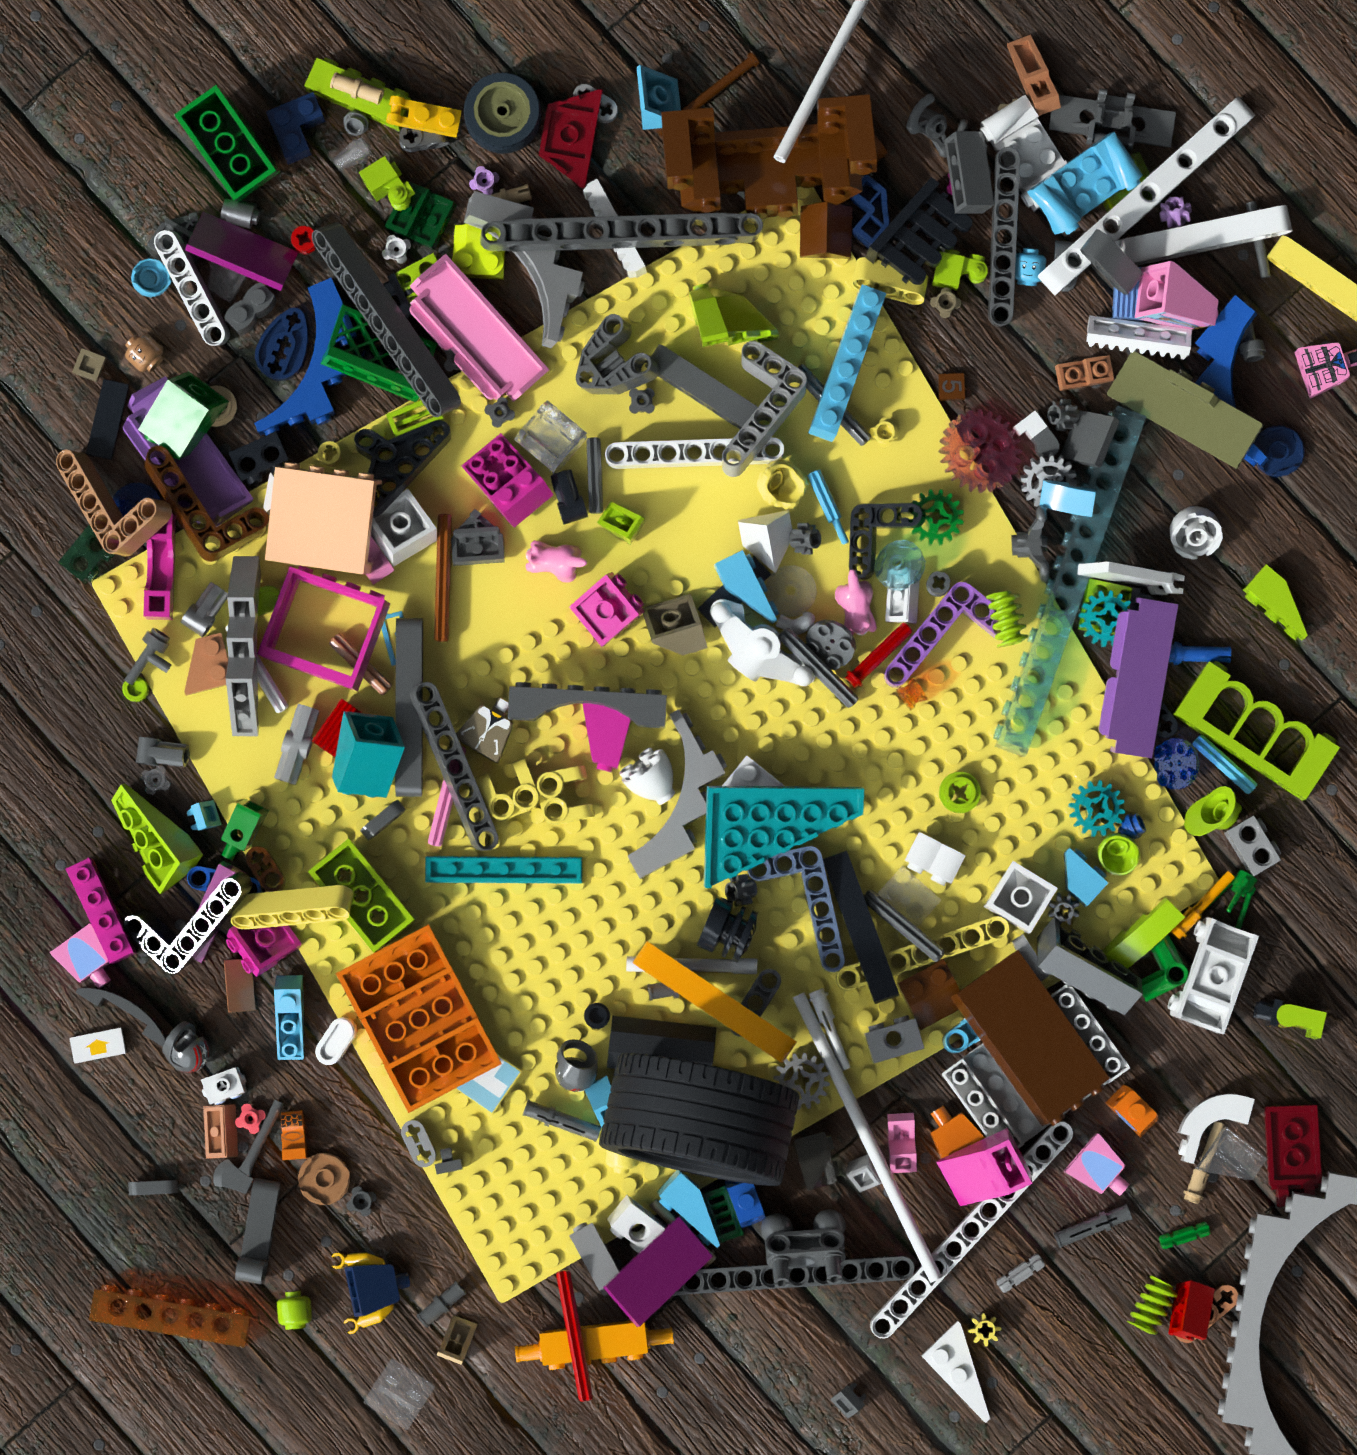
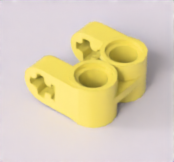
M524 758L512 763L521 784L512 790L496 794L488 773L476 777L487 808L492 817L498 821H507L512 817L532 811L539 803V795ZM523 791H529L533 794V801L529 805H523L519 802V795ZM503 800L509 804V810L507 813L500 815L495 812L494 807L498 801Z
M585 766L546 772L538 778L537 790L542 815L548 823L559 825L595 817L592 804L568 808L563 784L587 779ZM547 779H553L557 782V789L552 793L543 790V783ZM553 804L562 807V814L558 818H551L548 815V808Z

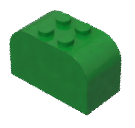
M213 86L174 114L234 201H241L281 172L237 106L220 86Z

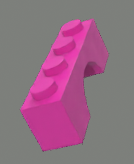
M173 513L170 520L146 541L147 580L144 589L143 616L147 620H173L176 517Z

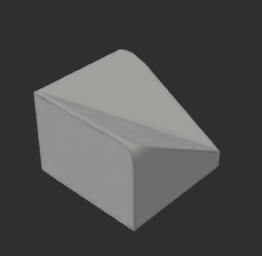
M868 1154L848 1163L846 1175L859 1192L882 1184Z

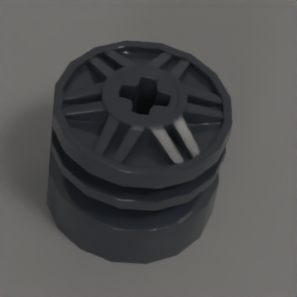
M717 895L697 946L713 952L719 943L724 944L722 957L725 958L730 947L734 948L736 951L732 961L738 963L741 956L748 950L757 928L756 922L759 912L752 910L749 920H745L742 917L746 907L742 906L735 916L731 914L733 902Z

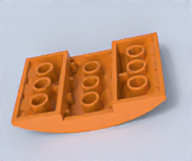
M429 924L336 973L408 1113L502 1064Z

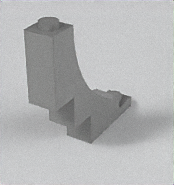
M233 556L227 595L229 624L226 637L229 656L226 686L232 736L259 735L257 713V626L261 582L259 556Z

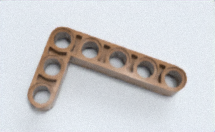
M66 449L57 455L56 465L107 553L120 556L132 555L170 520L172 509L169 503L152 498H144L123 517L87 454Z

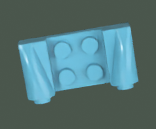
M1113 132L1104 136L1028 190L1027 193L1046 215L1054 234L1065 231L1066 235L1079 227L1077 222L1081 220L1082 216L1117 191L1125 188L1127 191H1130L1141 183L1139 178L1143 175L1116 133Z

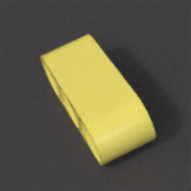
M865 257L857 259L852 285L857 290L863 284L885 292V298L912 305H919L924 302L928 283L927 275L924 282L920 285H915L910 281L906 284L902 281L903 275L890 265L885 268L881 265L882 261L876 260L873 264Z

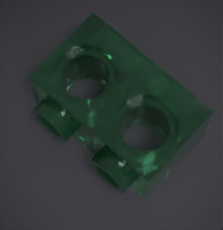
M90 524L58 562L85 585L88 581L93 582L101 572L99 567L104 561L109 562L115 556V554L107 553L104 549L101 551L92 550V543L98 538ZM87 559V569L82 572L77 571L75 567L77 561Z

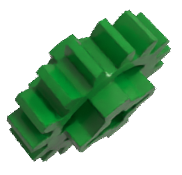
M930 489L928 497L920 493V502L912 501L913 504L921 507L928 502L934 501L932 507L924 509L926 512L925 524L928 527V532L921 526L914 528L911 532L912 535L920 534V542L927 538L929 546L932 545L934 540H937L939 546H942L944 538L949 542L953 540L951 533L959 534L960 531L956 525H963L964 521L958 519V516L963 515L964 511L956 509L960 502L959 500L951 501L953 494L950 493L947 497H944L943 490L940 489L938 495H934L933 490ZM943 503L950 508L952 514H947L943 508ZM914 510L912 514H908L913 516V519L918 517V513L914 512ZM934 512H938L939 517L943 520L932 523L933 518L929 516H932ZM951 526L946 532L937 534L938 529L941 527Z

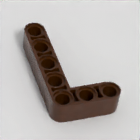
M157 445L148 450L145 459L147 473L165 501L171 506L173 514L204 560L209 562L216 561L264 534L269 516L260 507L251 508L216 527L169 451L165 447ZM159 457L164 463L160 465L154 464L151 459ZM168 478L174 479L177 485L169 486L164 480ZM186 500L191 506L187 508L182 507L178 504V501ZM253 518L259 519L262 525L254 526L250 523V520ZM199 521L204 525V528L196 529L192 526V522ZM231 530L236 531L240 534V537L232 538L227 532ZM214 543L218 549L214 551L209 550L205 544Z

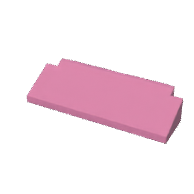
M447 254L443 255L410 285L411 289L418 295L410 303V313L442 349H451L453 351L456 365L487 399L492 400L495 398L497 400L505 393L514 402L549 371L548 367Z

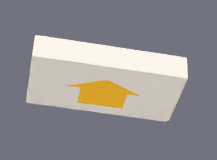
M122 1028L70 1038L75 1064L127 1053Z

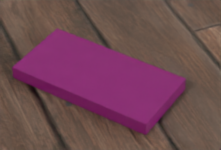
M205 212L202 213L185 248V251L279 291L282 290L298 255V252Z
M677 1217L603 1288L635 1326L640 1327L713 1256L682 1219Z

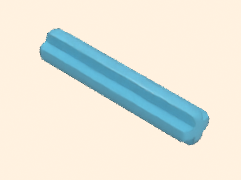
M1201 734L1194 740L1193 746L1246 794H1250L1256 788L1257 783L1204 735Z

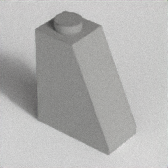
M585 1222L573 1229L574 1233L569 1236L597 1288L606 1297L609 1294L603 1286L620 1270L593 1223L588 1225Z

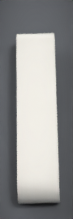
M160 231L154 238L155 248L203 340L212 346L225 344L230 338L229 328L188 251H185L186 246L181 236L175 231ZM166 235H170L174 241L170 249H166L163 246V239ZM178 258H182L186 264L182 272H178L175 269V262ZM190 281H194L198 287L194 295H190L187 292V285ZM202 304H206L210 310L206 318H202L199 315V308ZM214 327H218L222 333L218 341H214L211 338V330Z

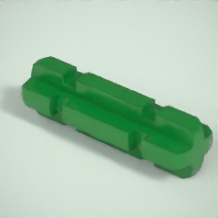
M1207 1222L1198 1223L1196 1227L1189 1226L1173 1231L1172 1234L1160 1235L1159 1242L1162 1249H1168L1173 1247L1174 1244L1180 1245L1196 1240L1197 1237L1209 1236L1210 1229Z

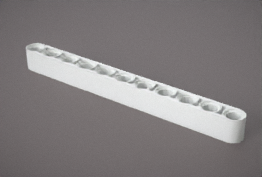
M1060 1121L1054 1126L1050 1125L1022 1155L1027 1165L1031 1168L1032 1182L1071 1141L1073 1131L1066 1122ZM1057 1126H1063L1067 1131V1136L1062 1141L1056 1140L1053 1135V1131ZM1040 1145H1045L1049 1149V1156L1045 1160H1040L1036 1156V1149ZM1028 1186L1015 1191L1007 1199L1001 1196L980 1201L931 1254L934 1261H940L943 1265V1270L940 1273L942 1278L930 1283L921 1265L872 1318L870 1328L873 1334L883 1339L891 1336ZM986 1203H993L996 1207L995 1215L990 1218L985 1217L982 1213V1208ZM969 1222H975L978 1225V1233L973 1237H968L964 1231L966 1224ZM952 1241L958 1242L961 1247L959 1254L956 1256H950L946 1250L947 1245ZM915 1280H922L925 1284L924 1292L919 1295L913 1294L911 1291V1284ZM899 1299L905 1300L907 1303V1310L902 1314H897L893 1310L894 1302ZM879 1319L888 1320L890 1326L887 1332L879 1333L876 1331L875 1323Z

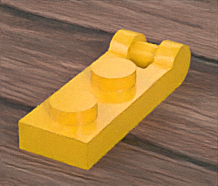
M400 96L390 97L389 105L391 106V111L387 114L386 118L388 124L457 137L461 110L412 101ZM401 109L409 110L408 117L400 115Z

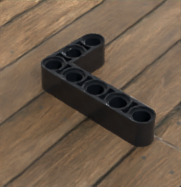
M236 872L223 880L178 936L148 909H140L128 916L123 922L124 931L165 971L172 974L177 973L193 962L252 888L251 878L244 872ZM233 882L237 884L239 891L234 888ZM218 900L222 902L224 909L220 907ZM204 919L207 920L209 927L204 923ZM137 920L141 922L142 927L138 925ZM156 937L160 940L161 945L157 943ZM189 937L193 939L194 945L190 942ZM174 955L179 958L180 963L176 961Z

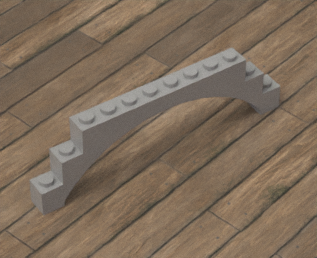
M1328 1171L1327 1177H1322L1320 1192L1324 1193V1197L1292 1191V1197L1286 1198L1284 1212L1289 1213L1288 1217L1257 1212L1256 1218L1251 1217L1249 1233H1253L1251 1244L1246 1243L1244 1259H1248L1247 1270L1242 1269L1240 1285H1244L1243 1294L1238 1295L1235 1310L1240 1311L1238 1321H1233L1231 1336L1235 1337L1234 1347L1228 1348L1226 1362L1231 1363L1229 1373H1224L1222 1388L1226 1389L1225 1399L1220 1398L1217 1413L1222 1415V1422L1252 1427L1251 1431H1246L1244 1446H1248L1249 1454L1299 1455L1279 1428L1264 1392L1259 1360L1261 1320L1273 1282L1285 1260L1297 1244L1315 1226L1334 1212L1348 1204L1357 1205V1176Z

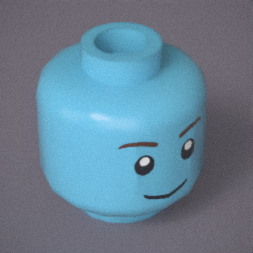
M1023 248V253H1016L1015 279L1017 284L1037 286V282H1041L1037 276L1046 268L1047 260L1044 256L1038 255V249Z

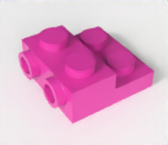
M613 572L602 577L569 606L601 647L605 646L645 612L642 609L644 603L641 598L636 594L631 595L625 588L627 586L626 580L618 573L614 575Z
M289 925L256 929H239L233 926L226 935L228 937L226 943L233 953L238 951L243 958L241 964L244 970L249 974L253 972L256 977L277 965L279 960L299 949L302 945Z

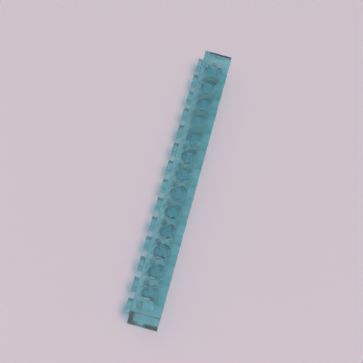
M1117 406L1113 412L1108 411L1107 416L1120 420L1116 430L1123 432L1125 435L1124 442H1118L1113 437L1106 455H1113L1117 460V464L1110 466L1104 459L1101 468L1089 466L1087 469V473L1090 474L1087 484H1082V488L1096 490L1094 502L1099 505L1100 512L1098 514L1092 513V517L1071 514L1070 521L1074 523L1071 531H1066L1061 545L1065 546L1062 556L1057 555L1053 569L1056 570V574L1053 580L1049 579L1044 591L1045 594H1048L1045 604L1040 603L1037 610L1036 618H1039L1038 625L1030 630L1027 642L1031 643L1028 652L1023 651L1018 665L1022 667L1019 676H1014L1010 690L1014 691L1011 701H1005L1001 712L1002 715H1005L1002 725L997 724L993 734V739L996 740L994 747L1021 757L1026 756L1090 578L1078 575V565L1095 563L1146 419L1145 415ZM1096 479H1105L1108 483V489H1099L1096 485ZM1079 527H1088L1091 530V537H1082L1079 533ZM1072 550H1078L1082 553L1083 560L1081 562L1072 560L1070 555ZM1062 575H1071L1074 578V585L1066 586L1062 582ZM1055 598H1061L1065 601V610H1057L1054 607L1053 601ZM1045 623H1054L1057 626V633L1054 635L1048 634L1045 630ZM1043 646L1047 648L1049 652L1047 659L1038 657L1036 653L1037 647ZM1034 670L1039 673V683L1029 681V671ZM1020 695H1028L1031 698L1032 704L1030 707H1023L1019 703ZM1012 719H1019L1022 722L1023 730L1021 732H1016L1011 728L1010 722Z

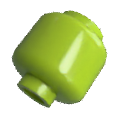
M301 1291L285 1292V1297L277 1301L279 1324L284 1325L285 1330L306 1328V1324L312 1320L310 1298L301 1296Z

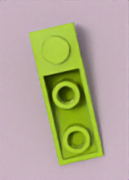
M1267 564L1264 565L1243 589L1246 593L1245 598L1255 606L1258 604L1266 610L1265 615L1274 623L1279 621L1286 627L1284 631L1294 640H1297V638L1301 641L1304 640L1308 635L1287 582Z

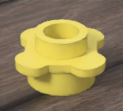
M886 417L881 418L879 424L869 430L871 438H875L881 448H888L890 442L900 436V430L894 428ZM882 431H886L887 434L883 435Z

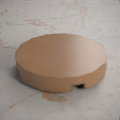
M318 1153L309 1157L301 1165L298 1174L299 1187L302 1194L310 1202L318 1205H330L339 1201L347 1193L350 1185V1172L346 1163L338 1156L330 1153Z

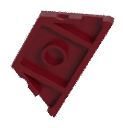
M600 89L547 105L539 156L581 188L586 187L603 94V90Z

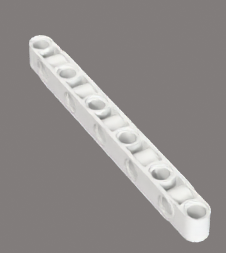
M1239 96L1236 97L1037 277L1054 296L1057 295L1091 264L1081 253L1080 249L1096 229L1101 230L1116 242L1255 116L1253 111ZM1215 125L1222 126L1225 134H1219L1215 129ZM1178 159H1186L1189 167L1181 166ZM1142 191H1148L1152 195V200H1146L1142 196ZM1105 224L1113 225L1116 232L1113 234L1109 233L1105 229ZM1068 257L1076 258L1079 266H1071L1068 262Z

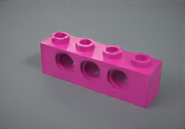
M87 858L66 868L109 963L115 964L136 954L135 947L130 937L124 931L123 922L94 860Z

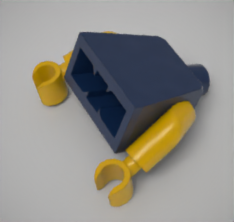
M367 1252L348 1254L347 1257L341 1253L332 1255V1257L340 1256L342 1259L341 1265L332 1267L335 1269L344 1268L354 1316L347 1318L344 1323L352 1321L356 1326L355 1329L348 1331L349 1334L355 1333L359 1330L360 1326L365 1328L382 1322L393 1310L394 1303L400 1301L398 1290L410 1287V1279L407 1272L395 1274L392 1264L386 1265L382 1258Z

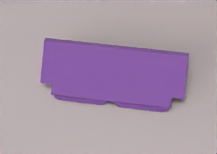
M166 376L133 393L127 405L133 414L127 417L123 425V431L144 460L151 447L160 445L148 441L144 437L145 434L138 429L168 380ZM207 433L189 456L180 460L173 458L216 527L253 501L254 498ZM159 457L151 459L154 464L160 465L164 463ZM168 478L164 480L169 486L177 485L174 479ZM186 500L178 501V504L182 507L187 508L191 506Z
M1136 597L1135 603H1139L1138 611L1127 609V612L1122 611L1118 614L1110 659V666L1117 671L1116 677H1110L1106 682L1099 732L1102 735H1106L1105 738L1116 740L1115 747L1111 746V752L1152 758L1178 604Z

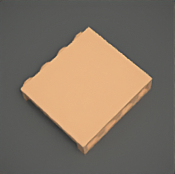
M285 462L282 467H275L265 560L357 574H370L372 572V563L368 562L376 485L382 484V480L374 479V474L358 473V477L349 476V471L334 469L333 473L324 472L325 467L309 466V470L300 469V464Z

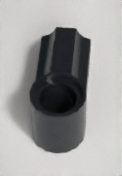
M564 470L551 475V483L558 499L557 506L563 525L587 518V510L582 495H579L572 470Z

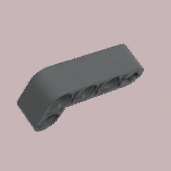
M254 1179L242 1252L236 1267L235 1280L255 1284H264L281 1189V1182Z

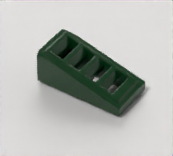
M726 1185L703 1193L702 1197L719 1244L744 1235ZM724 1195L725 1200L710 1205L709 1200ZM725 1205L728 1206L729 1210L716 1215L712 1211ZM731 1215L732 1220L717 1224V1219ZM735 1225L736 1230L721 1235V1229Z

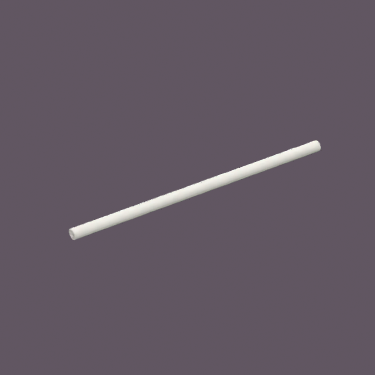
M869 0L854 1L774 155L777 161L786 162Z
M805 993L793 997L930 1283L942 1278Z

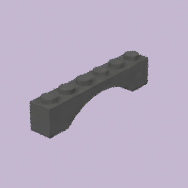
M516 682V686H509V720L536 721L544 714L559 707L590 703L614 709L630 718L639 727L665 728L667 695H662V690L648 689L646 694H639L633 688H620V692H609V687L598 686L594 687V691L583 690L584 686L568 685V689H557V684H542V688H532L531 683Z

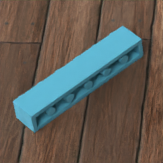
M863 284L861 285L808 434L833 442L836 437L884 302L885 292Z

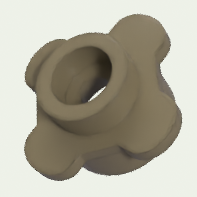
M945 287L937 297L931 298L930 305L940 312L942 318H948L954 309L960 308L961 300L951 293L950 288ZM948 301V305H944L943 302Z

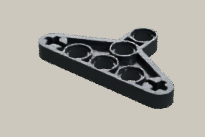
M433 421L390 440H386L370 429H362L356 433L354 437L356 450L371 461L368 473L374 474V479L382 480V484L376 485V490H378L380 496L378 497L376 492L375 502L377 506H374L373 518L380 516L449 443L451 431L445 421ZM441 431L444 432V435L438 434V435L435 437V433H434V432H438V433H440ZM363 438H371L373 440V443L367 447L359 444ZM419 447H427L430 449V451L423 456L417 455L415 453V451ZM384 451L393 453V456L388 460L379 458V455ZM405 464L413 467L409 473H401L399 468ZM387 482L396 484L395 489L392 491H385L382 489V486Z

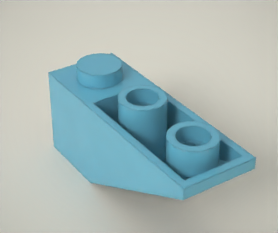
M742 550L714 564L715 570L728 592L772 624L777 621L776 615H779V612L773 600L768 602L764 594L768 590L761 577L756 578L752 570L756 568V565L750 554L745 555Z
M303 975L276 976L274 997L278 1060L304 1059Z
M676 1170L657 1191L661 1197L659 1202L668 1211L672 1209L680 1214L679 1217L689 1229L692 1226L700 1232L697 1236L707 1246L712 1243L718 1248L720 1244L698 1185L682 1171Z

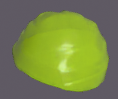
M1114 833L1108 835L1099 845L1098 859L1107 872L1120 876L1133 871L1139 863L1140 852L1138 845L1132 838L1121 833Z

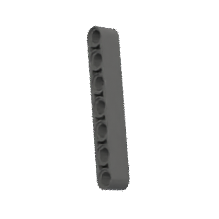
M1013 147L1002 148L997 153L994 164V206L992 210L988 318L991 324L997 327L1010 323L1014 309L1020 155ZM1003 153H1010L1014 157L1013 165H1003L1001 155ZM1002 179H1009L1013 183L1012 191L1004 192L1001 190L999 183ZM1000 205L1010 206L1012 214L1009 218L1000 216L998 212ZM1005 230L1009 232L1011 239L1008 244H1002L998 241L997 234L999 231ZM999 256L1008 258L1010 263L1008 269L1001 270L997 267L996 260ZM998 282L1007 284L1008 293L1005 296H1000L996 293L995 285ZM996 308L1006 310L1007 319L1000 322L995 319L994 311Z
M396 618V726L405 746L395 773L396 797H422L423 727L410 697L413 686L423 683V618ZM423 687L419 690L421 700H423Z
M430 682L416 684L410 692L411 701L470 843L476 850H492L498 844V834L439 691ZM422 687L428 689L430 693L427 701H423L419 697V690ZM432 711L438 713L440 718L436 726L432 725L429 721V715ZM443 735L448 737L450 742L446 750L442 749L439 745V739ZM453 759L460 766L456 774L449 770V763ZM462 784H466L470 790L466 798L459 794V787ZM472 808H476L480 814L476 822L471 821L469 818V811ZM482 832H486L489 835V843L486 846L481 845L479 842V836Z

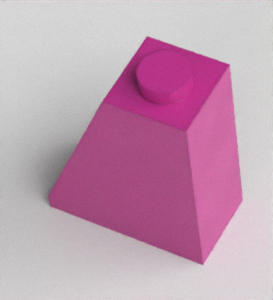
M583 703L592 762L597 764L596 769L611 773L612 768L618 770L631 719L614 709L602 705Z

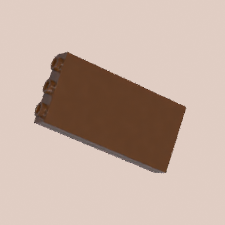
M1019 950L1007 956L951 997L954 1004L1041 1126L1049 1123L1052 1126L1056 1125L1065 1118L1063 1113L1069 1108L1075 1111L1085 1103L1083 1098L1091 1093L1092 1096H1095L1106 1088L1103 1083L1110 1079Z

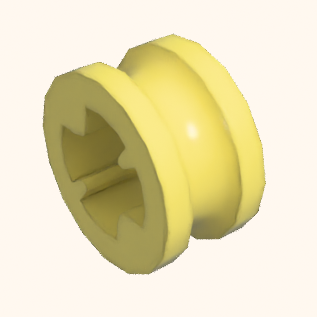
M327 441L320 445L318 456L323 464L333 466L340 462L342 452L336 443ZM328 447H332L333 451L337 450V454L333 455V460H328L327 456L323 458V453L327 452Z

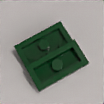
M408 181L415 192L411 196V203L409 207L402 211L393 208L385 227L435 251L457 204L432 193L427 188Z

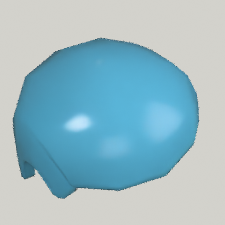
M151 258L141 260L132 270L131 280L133 287L142 296L150 298L160 296L168 289L171 283L170 275L165 265L159 260Z

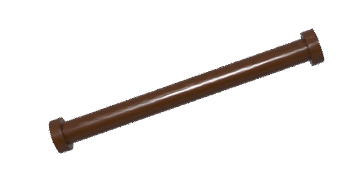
M750 52L746 55L747 58L681 110L701 108L750 68L760 65L758 59ZM662 128L655 129L662 138Z

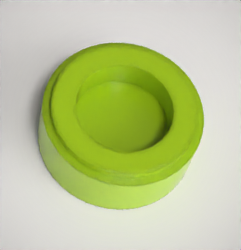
M139 676L133 685L125 681L122 691L128 700L141 702L149 694V685L144 678Z

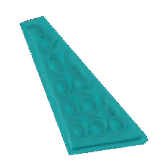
M707 786L704 888H712L713 885L727 878H733L738 873L766 862L765 860L779 853H785L796 845H801L833 827H839L844 822L863 815L864 788Z

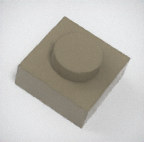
M81 348L72 372L98 383L107 358Z

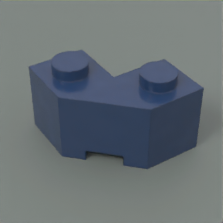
M867 174L861 179L863 191L849 198V200L866 213L854 227L852 235L869 249L870 245L889 225L886 189Z

